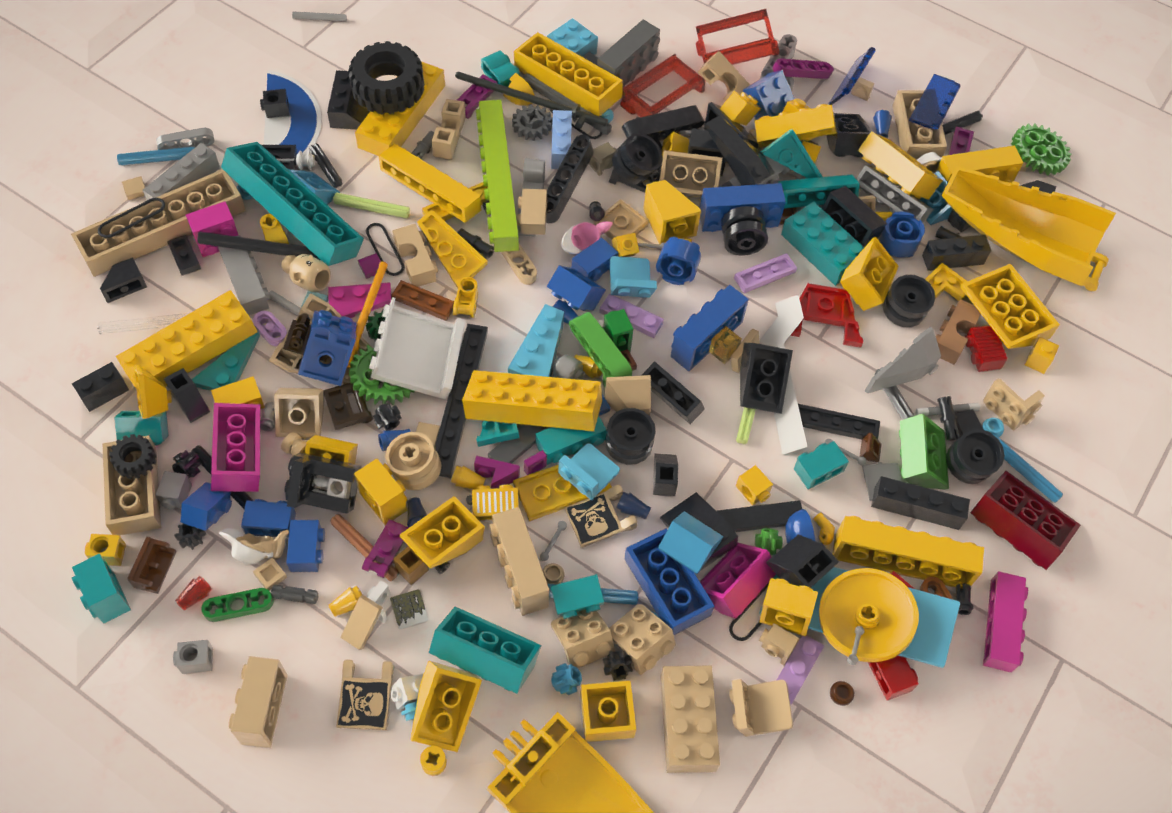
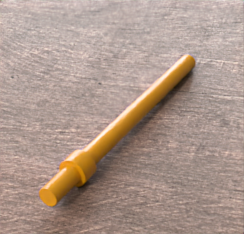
M380 262L357 322L356 341L347 368L350 367L354 355L358 353L360 348L359 341L388 267L386 262Z

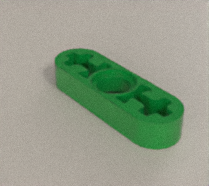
M257 588L209 598L202 604L201 611L208 621L217 622L268 611L273 606L274 599L268 589ZM264 595V604H259L260 596ZM248 598H250V599L252 600V602H251L252 607H250V603H249V601H248ZM241 599L244 601V606L240 610L231 609V605L235 600ZM223 603H226V608L228 612H225V610L223 609L225 608ZM216 605L218 609L215 610V614H211L212 606Z

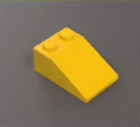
M874 237L845 269L840 283L852 296L855 303L865 311L884 302L899 266L879 240Z
M453 496L401 533L400 538L431 569L467 553L483 540L485 526Z
M428 661L420 684L410 740L458 752L482 679L471 672Z

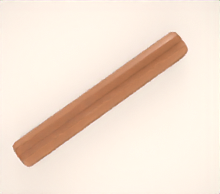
M340 514L332 517L330 520L331 525L366 558L373 546ZM391 565L385 577L389 581H393L399 575L398 570Z

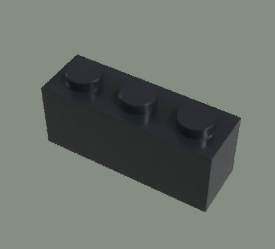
M986 235L929 240L922 257L927 270L931 271L935 270L941 263H944L949 268L984 265L992 250Z
M655 361L641 375H650L651 391L690 425L705 410L701 400Z

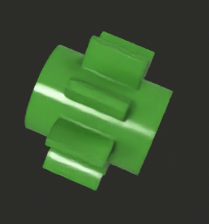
M763 528L761 529V534L755 535V547L766 549L770 555H775L777 549H782V536H778V530Z

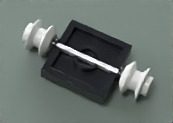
M262 145L287 169L295 170V165H297L301 171L303 167H308L309 171H311L312 167H315V156L311 155L310 151H308L307 155H303L302 151H299L297 154L296 145Z

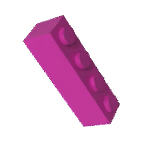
M998 571L991 579L983 666L1012 673L1023 662L1024 654L1021 652V644L1025 639V630H1022V626L1027 615L1024 601L1028 596V587H1026V578Z

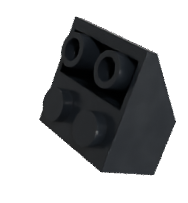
M798 534L766 563L780 579H784L792 585L808 586L811 588L839 561L822 543Z

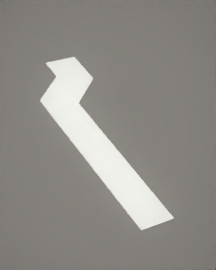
M798 295L775 303L778 317L759 340L760 344L785 349L784 343L804 318ZM790 370L782 414L774 413L782 454L807 447Z

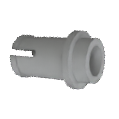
M267 402L265 404L263 415L260 418V428L264 431H272L275 428L274 402Z

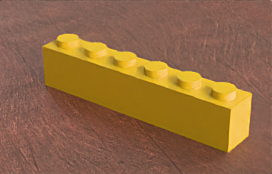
M393 144L378 155L381 171L432 203H436L439 207L464 223L482 211L481 196L477 192L465 187L462 183L449 177V175L444 174L434 166L411 154L405 148Z

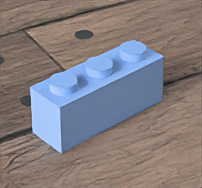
M553 110L551 169H559L571 146L572 111Z

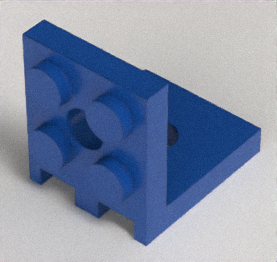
M314 310L311 332L298 375L341 386L356 341V322H353L349 317L341 316L339 318L333 316L332 313L325 310ZM323 355H328L332 358V361L329 364H323L319 358Z

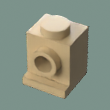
M773 624L770 630L765 628L759 639L763 643L761 647L769 655L782 659L780 662L782 665L786 663L799 640L798 637L776 624Z

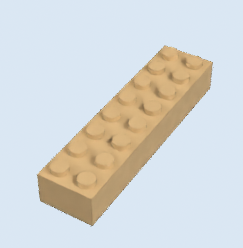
M222 169L156 197L161 198L165 202V208L162 212L114 237H101L98 234V228L102 223L121 213L71 233L93 277L109 271L113 265L132 257L137 259L168 245L167 241L193 234L186 214L224 201L232 216L246 211L242 197L228 174ZM152 201L102 227L101 233L110 235L159 210L162 207V203L160 201Z

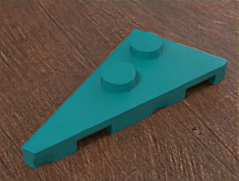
M792 129L761 151L763 155L806 178L823 177Z
M259 331L230 348L192 378L195 386L211 391L239 381L259 340Z

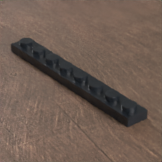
M467 323L452 390L447 399L435 445L442 465L439 476L452 478L466 422L462 399L473 370H479L488 334V327Z

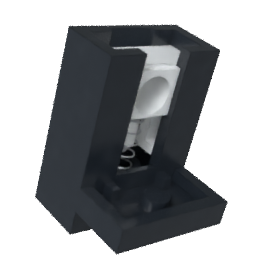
M306 453L294 455L289 461L288 470L290 477L286 481L284 488L287 506L297 508L302 504L348 514L354 510L358 489L354 473L360 470L362 466ZM336 481L342 483L343 491L337 490L335 486ZM315 484L317 485V487H324L325 489L316 488Z

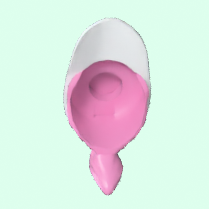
M604 221L594 225L583 222L573 225L563 235L561 242L563 250L570 254H579L599 240L600 235L606 233L613 223Z

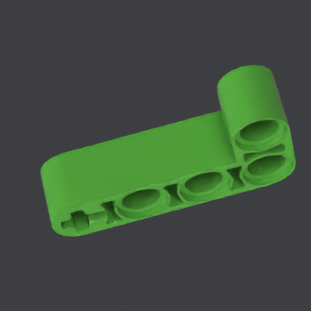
M586 312L569 321L571 331L603 373V385L605 388L607 377L632 376L630 364L590 312Z

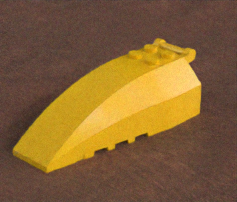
M956 166L942 197L970 226L980 234L986 235L987 239L1037 268L1079 286H1085L1089 291L1097 290L1099 286L1098 280L1109 259L1095 251L1113 220L1115 212L1076 197L1052 192V194L1039 191L1038 187L1027 188L1019 186V182L1012 181V183L1000 181L999 177L985 175L981 172ZM1091 261H1092V262H1095V265H1096V266H1095V268H1094V270H1093V273H1092L1091 277H1088L1089 274L1091 273L1093 267H1094V266H1091L1090 263H1091Z

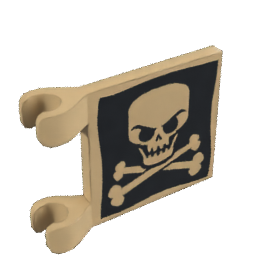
M616 485L606 492L596 495L592 500L588 498L564 508L581 548L618 533L637 528V519L634 515L620 522L610 502L621 498L623 489L620 485Z
M344 660L336 727L387 730L394 671L392 662L385 661L382 663V679L353 678L355 663L353 660Z

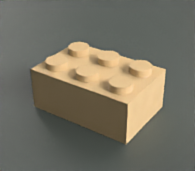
M664 150L660 181L666 180L684 196L701 198L703 188L718 187L722 158Z
M249 656L248 663L243 665L241 672L242 686L241 689L238 688L235 696V703L237 704L235 714L232 713L229 719V729H231V733L241 745L271 748L288 676L279 659Z

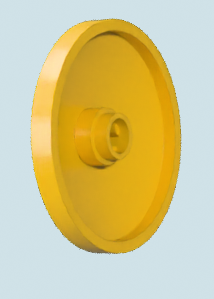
M860 568L847 571L832 580L826 587L820 600L819 621L822 631L829 643L840 653L849 657L852 653L856 637L855 628L857 626L864 628V634L860 637L856 654L858 661L880 662L899 655L912 642L918 626L919 613L913 594L902 581L881 570Z

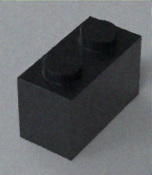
M113 362L71 383L89 412L129 391Z

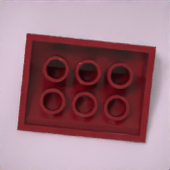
M1007 470L990 487L970 512L977 521L987 525L997 536L1004 538L1017 551L1024 553L1034 564L1045 570L1059 557L1081 526Z

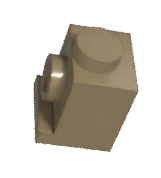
M609 142L593 149L594 153L589 165L598 176H601L604 170L613 167L612 157L617 149L613 148Z

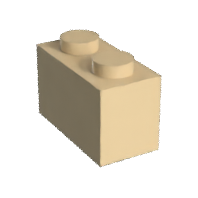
M523 189L522 196L518 197V209H521V214H517V226H521V234L545 235L547 189Z

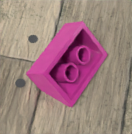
M738 543L700 581L713 602L714 608L719 613L736 619L770 582V579H773L776 573L766 563L772 558L768 550Z

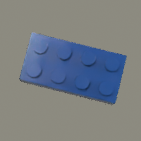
M782 184L703 188L700 203L702 232L722 231L721 219L732 209L745 206L755 207L762 211L766 223L765 228L779 227L786 203Z
M731 285L727 286L724 290H719L711 302L707 301L702 306L700 312L692 314L683 327L679 326L675 330L670 357L687 371H691L743 323L749 299Z
M667 528L627 547L624 559L657 615L672 629L673 635H676L710 617L715 606L695 573L658 549L667 532Z

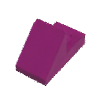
M476 455L474 461L475 473L483 478L493 477L491 489L499 488L501 485H509L513 483V480L520 477V465Z

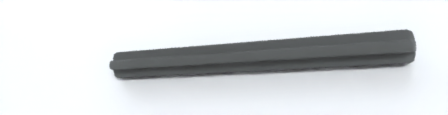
M529 73L523 76V79L533 90L549 100L571 108L578 105ZM580 107V110H581V111L590 113V112L587 111L586 109ZM585 121L605 135H608L612 130V125L609 123L605 127Z

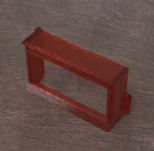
M767 8L696 26L698 41L695 45L698 56H702L703 64L718 51L706 53L702 35L760 20L765 22L768 38L718 51L732 65L778 55L780 50L777 40H774Z
M673 54L623 87L620 106L631 115L637 114L639 117L654 115L692 89L697 90L699 93H704L706 80L676 57V54ZM672 71H675L687 81L652 106L637 96V94Z

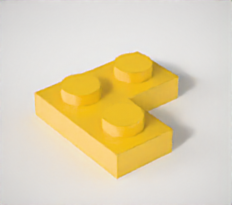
M941 263L925 278L933 287L935 298L943 291H946L958 301L960 299L963 300L967 296L960 287L967 280L944 263Z

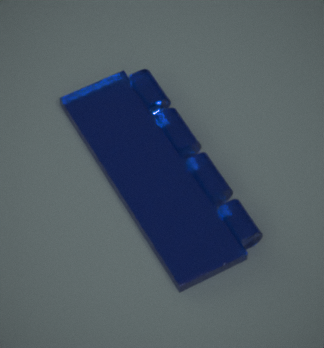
M870 47L856 59L828 103L829 105H833L844 97L845 94L848 95L876 52L874 47Z
M934 73L909 121L929 129L938 130L961 85L954 80Z

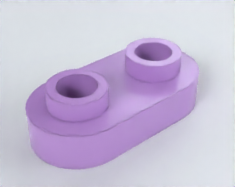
M260 311L254 315L253 324L262 337L272 346H278L279 343H282L287 335V331L279 320L269 311Z

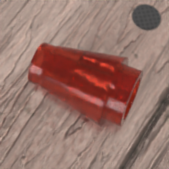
M198 576L196 579L193 578L175 602L185 611L209 596L212 587L202 576Z

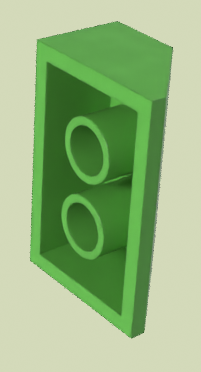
M924 414L901 420L899 437L901 439L902 478L910 484L925 488L949 489L945 431Z

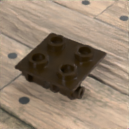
M302 313L298 316L297 320L293 319L283 350L304 355L311 332V319L308 314ZM328 355L321 356L319 360L326 362Z

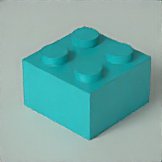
M100 553L72 566L75 576L71 577L77 590H81L83 594L80 597L81 602L86 610L89 609L94 619L98 617L105 624L131 610L114 571Z

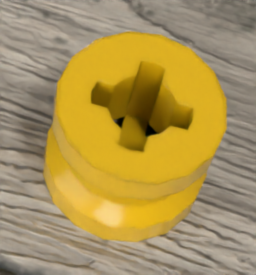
M430 746L421 753L420 762L426 774L437 776L445 770L447 761L445 753L441 748Z

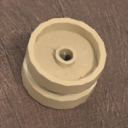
M407 432L396 437L387 447L386 463L391 469L394 479L400 480L405 489L420 490L427 488L440 475L442 466L440 457L428 436L420 432Z

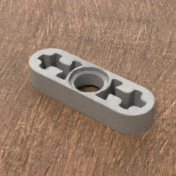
M206 127L164 134L156 139L158 150L196 147L200 143L208 147L215 141L213 131ZM182 139H190L189 142H181Z

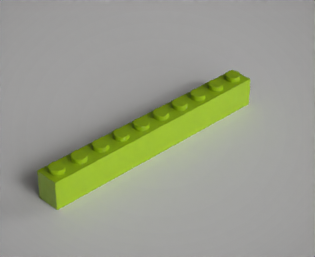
M479 101V109H476V120H480V122H477L478 133H482L478 135L479 146H483V148H480V158L485 160L481 161L482 173H486V175H483V186L487 187V189H484L485 201L489 200V203H486V214L491 215V217H487L488 229H492V232H489V242L494 244V252L519 251V237L502 101Z

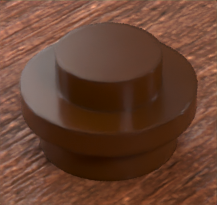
M838 681L831 686L830 697L835 704L846 706L853 701L855 694L849 683Z

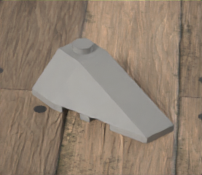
M931 327L926 329L913 340L914 344L907 350L904 348L893 362H889L872 377L865 392L872 393L921 379L927 373L929 375L934 373L939 366L937 362L941 357L934 329Z

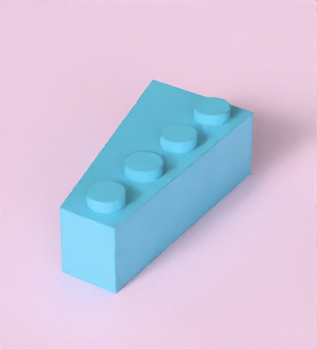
M547 304L544 305L511 361L508 373L544 377L552 376V365L556 359L564 326V311Z

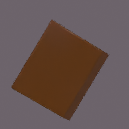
M868 433L862 439L859 457H865L866 461L877 463L880 460L882 444L872 433Z

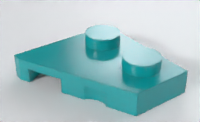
M483 421L482 432L476 439L478 447L520 438L517 424Z

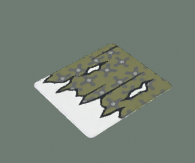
M419 589L390 598L398 629L428 621Z

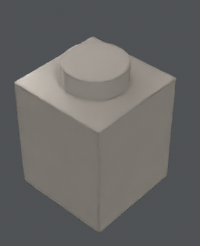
M164 471L156 497L165 508H181L182 502L189 495L192 483L187 474Z

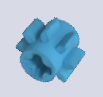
M566 663L557 666V672L552 673L551 678L554 689L561 694L567 693V695L577 692V686L581 685L582 681L579 669L572 664L567 666Z

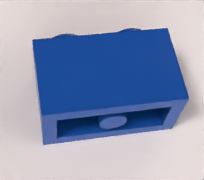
M600 238L572 258L571 268L576 269L592 281H597L605 272L610 271V259L612 256H618V252L607 241Z
M205 482L182 502L180 522L206 531L213 524H216L223 514L229 512L232 506V500H230L231 491H211V483Z
M262 499L246 501L241 527L245 534L277 537L282 531L290 530V520H295L296 511L294 508L287 506V501L267 502Z
M290 520L286 561L290 572H319V564L323 563V550H320L321 542L325 541V529L321 528L319 520Z

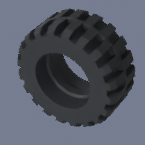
M385 41V43L376 42L372 46H365L364 50L360 49L350 62L349 78L353 96L363 108L367 107V110L371 112L377 111L378 114L383 115L384 113L394 114V112L398 111L401 113L406 108L410 109L414 106V102L417 103L424 92L422 62L418 55L406 45L402 46L401 43L395 42L394 44L390 41ZM385 75L398 76L387 81L376 80L378 77Z

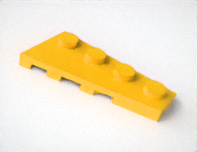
M432 209L417 221L418 227L422 230L428 243L457 288L461 279L465 277L473 278L488 265V261Z

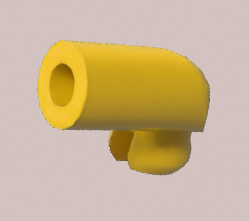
M820 512L813 520L820 527L819 541L824 545H828L834 539L835 527Z

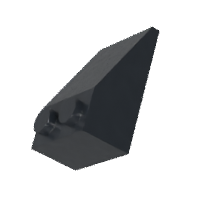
M834 113L836 134L827 135L830 150L837 157H845L846 155L863 157L864 155L858 150L872 130L860 114Z
M744 343L740 367V407L782 414L793 350L757 343Z
M697 492L660 517L666 527L669 528L672 521L685 511L723 536V539L701 570L738 545V535Z

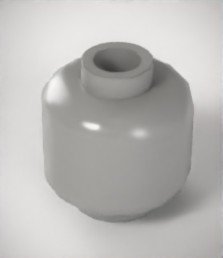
M570 355L556 358L552 365V372L555 378L582 380L585 374L582 362Z

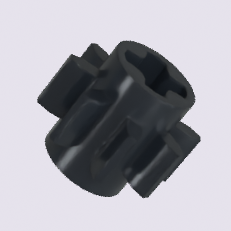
M388 403L380 405L375 410L376 414L373 415L378 429L384 427L386 431L395 429L400 424L399 420L402 419L396 405L391 407Z
M185 450L183 453L180 452L173 457L176 463L172 465V469L175 473L187 474L188 478H194L201 472L198 468L201 465V460L196 453H188Z
M184 523L178 525L179 533L174 534L177 541H180L181 548H185L187 545L194 550L199 544L203 545L202 536L206 535L205 530Z
M622 649L620 651H610L607 658H603L604 673L606 676L611 674L613 681L616 679L625 680L629 672H633L631 656H624Z

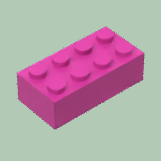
M214 403L211 491L259 492L260 404Z

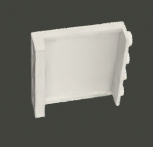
M392 297L390 305L385 304L382 316L386 318L385 322L381 321L378 334H381V338H377L373 351H376L377 354L376 357L372 356L369 369H372L371 378L446 400L452 390L466 320L457 318L455 324H451L394 306L396 298Z

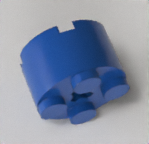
M895 212L891 217L887 218V225L879 237V242L890 256L899 258L912 257L917 251L925 233V227L923 222L915 219V215L912 213Z
M670 237L663 245L656 263V270L663 275L662 279L674 285H684L687 281H693L701 260L699 245L684 239H678L677 237Z

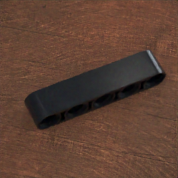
M692 105L629 120L623 124L622 130L626 138L632 134L641 133L651 137L653 140L668 137L673 132L680 134V131L691 130L692 128L698 129L705 124V121L698 107Z
M582 134L574 139L547 189V211H549L546 215L547 223L558 221L593 156L592 143L587 135Z

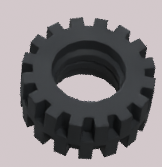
M130 434L129 438L123 436L122 441L118 439L116 441L117 445L111 447L113 452H110L109 456L111 457L112 465L121 476H127L128 479H132L133 476L136 479L140 478L141 474L147 475L146 471H152V464H156L155 458L157 456L149 440L146 437L143 438L142 435L136 437L135 434ZM142 451V455L136 461L124 462L125 457L129 453Z

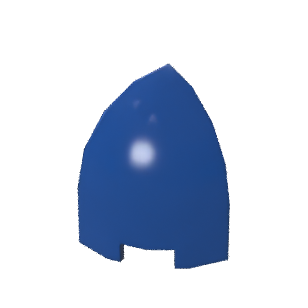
M805 509L796 511L789 517L785 533L787 544L798 534L816 541L812 521Z

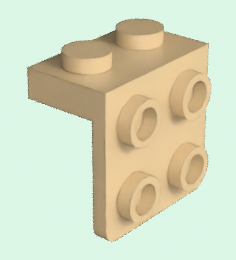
M996 379L984 397L983 402L1005 425L1014 431L1023 423L1027 425L1035 418L1033 414L1043 406L1041 402L1045 395L1038 390L1024 401L1001 379Z
M637 604L609 628L613 641L631 656L634 669L640 675L652 669L659 659L669 654L674 646H676L672 629L643 604Z
M586 610L578 611L575 617L564 619L561 616L551 622L554 633L564 647L568 665L572 664L580 668L608 656L610 651H615L611 631L597 611L587 613Z
M742 679L732 681L733 689H730V699L732 704L735 705V713L732 715L733 724L744 736L789 730L793 727L788 685L784 680L749 686Z

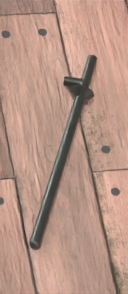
M462 72L455 73L457 79L552 110L572 111V119L575 126L579 129L583 127L585 121L605 127L608 124V119L581 111L580 104L571 108Z

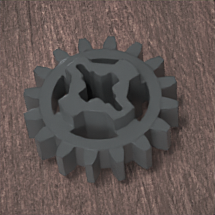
M530 104L529 108L523 105L522 110L516 109V114H513L512 127H514V133L518 132V137L524 135L525 140L532 137V140L535 141V137L542 139V135L548 136V131H552L553 117H551L550 112H546L545 107L540 109V105L533 107Z

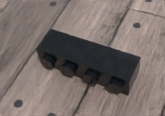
M881 476L874 488L871 507L959 530L968 519L970 499Z

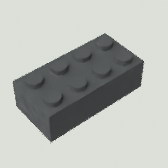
M644 19L641 20L598 58L597 66L622 79L624 88L628 82L635 79L638 73L644 71L648 64L657 59L660 29Z

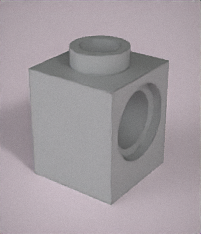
M208 640L178 642L177 651L173 653L174 666L182 674L212 671V645ZM198 653L194 660L187 661L191 654Z

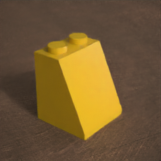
M666 180L647 184L643 210L658 243H666L670 237L691 238L697 236L701 215L700 208Z

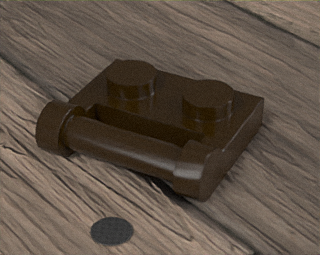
M346 383L324 390V397L335 430L358 423H369L373 420L372 413L368 411L364 396L359 397V390H353L354 383ZM348 393L354 394L360 413L353 414L347 396Z

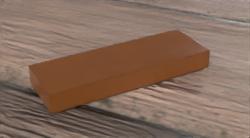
M402 280L391 294V298H396L395 301L445 321L448 320L453 312V300Z

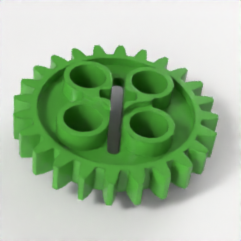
M1036 123L1033 126L1027 124L1025 127L1023 125L1011 139L1013 140L1011 145H1015L1022 161L1027 163L1026 168L1031 166L1033 172L1037 169L1040 174L1044 171L1046 175L1050 173L1055 175L1057 172L1061 173L1071 161L1070 156L1072 153L1068 152L1070 147L1065 146L1067 142L1061 141L1062 136L1057 137L1056 131L1050 132L1049 127L1044 129L1043 125L1038 127Z
M367 345L366 351L360 349L359 355H354V361L350 363L349 376L350 383H354L353 390H359V397L366 395V401L373 398L375 405L379 400L382 401V404L390 401L394 405L395 399L402 403L403 396L409 399L410 393L415 392L414 390L397 385L391 386L389 385L390 383L386 382L383 383L382 388H378L381 383L380 380H369L373 379L371 378L372 369H369L372 356L376 357L377 354L371 346Z

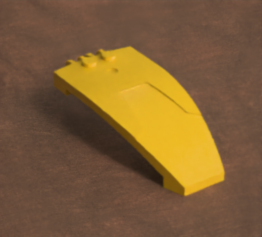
M559 712L539 732L525 719L521 721L522 728L533 738L528 743L518 732L512 731L510 733L512 739L516 741L522 750L511 740L505 738L503 741L505 747L515 755L511 762L501 751L495 749L492 752L505 769L487 787V790L510 813H654L618 772L575 731L576 729Z

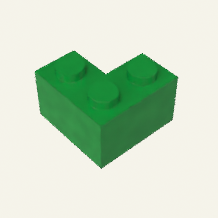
M625 310L611 311L605 314L602 327L620 352L627 349L631 352L634 329Z

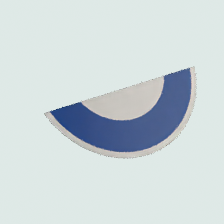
M267 70L266 91L286 89L290 116L267 118L265 113L263 145H296L297 154L299 151H302L303 155H307L308 151H310L309 146L316 143L321 130L322 116L317 99L298 80L280 72Z

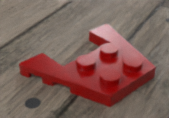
M808 283L799 298L804 317L803 320L844 327L843 345L861 348L863 338L860 337L859 325L854 317V308L848 291ZM802 321L790 336L800 337Z

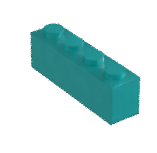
M852 174L778 181V183L782 184L786 200L784 208L803 207L813 201L817 205H824L830 192L844 186L859 197L860 183Z

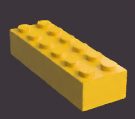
M539 32L513 51L514 65L518 67L520 72L525 75L529 73L596 116L600 117L622 98V79Z
M422 62L424 92L417 103L414 102V106L410 109L406 108L401 113L398 111L394 112V114L384 113L383 115L378 114L377 111H370L355 131L357 147L377 156L393 144L402 147L445 87L444 69Z
M229 290L118 354L116 358L135 388L134 365H140L166 387L164 378L182 368L188 374L258 331L233 292Z
M473 370L462 402L466 419L594 431L602 404L601 382Z
M845 516L835 534L832 554L838 561L890 573L895 571L899 575L925 580L928 577H937L947 586L956 588V585L961 584V589H963L962 583L972 586L982 574L984 547L977 546L972 542L954 541L949 537L932 536L927 532L910 531L901 526L892 527L884 525V523L879 521L870 522L862 520L857 516Z

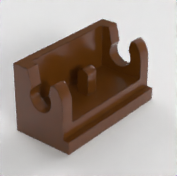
M146 536L127 578L133 588L156 594L159 593L177 552L174 548L169 547V543Z

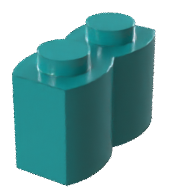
M500 50L481 58V68L485 75L497 81L500 85L508 87L512 82L509 79L515 73L520 76L518 67L514 66L510 62L508 55Z

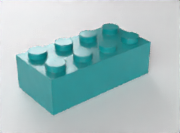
M814 201L787 218L781 235L835 286L840 283L845 269L864 249L857 240Z
M455 606L435 629L428 653L517 694L534 669L542 645Z

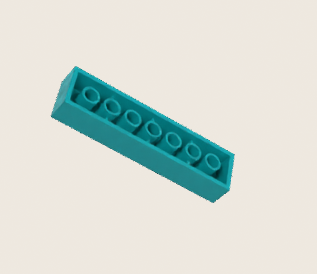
M252 142L226 149L221 168L321 261L331 266L357 257L364 238L261 144Z

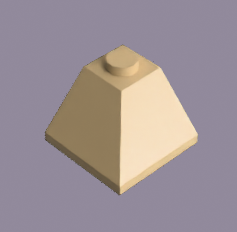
M650 375L607 377L605 399L609 406L616 412L624 408H636L650 416Z

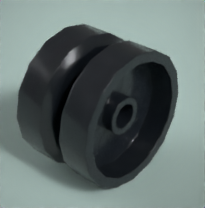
M635 133L630 135L613 153L612 164L621 179L630 184L637 185L643 183L661 166L662 152L658 144L651 137Z
M749 206L738 207L730 210L723 216L721 228L724 247L729 253L739 256L751 255L759 252L766 246L768 234L765 228L764 214L761 210Z
M903 275L898 277L891 285L883 302V311L886 317L898 326H917L925 319L933 307L936 299L935 291L924 278L917 275Z
M624 408L617 411L609 419L605 441L609 455L617 462L626 465L645 461L653 448L656 433L655 423L647 413L636 408Z
M972 429L960 436L948 448L946 455L947 467L951 474L959 481L967 484H978L997 472L1003 465L1004 449L999 439L991 432L982 429Z

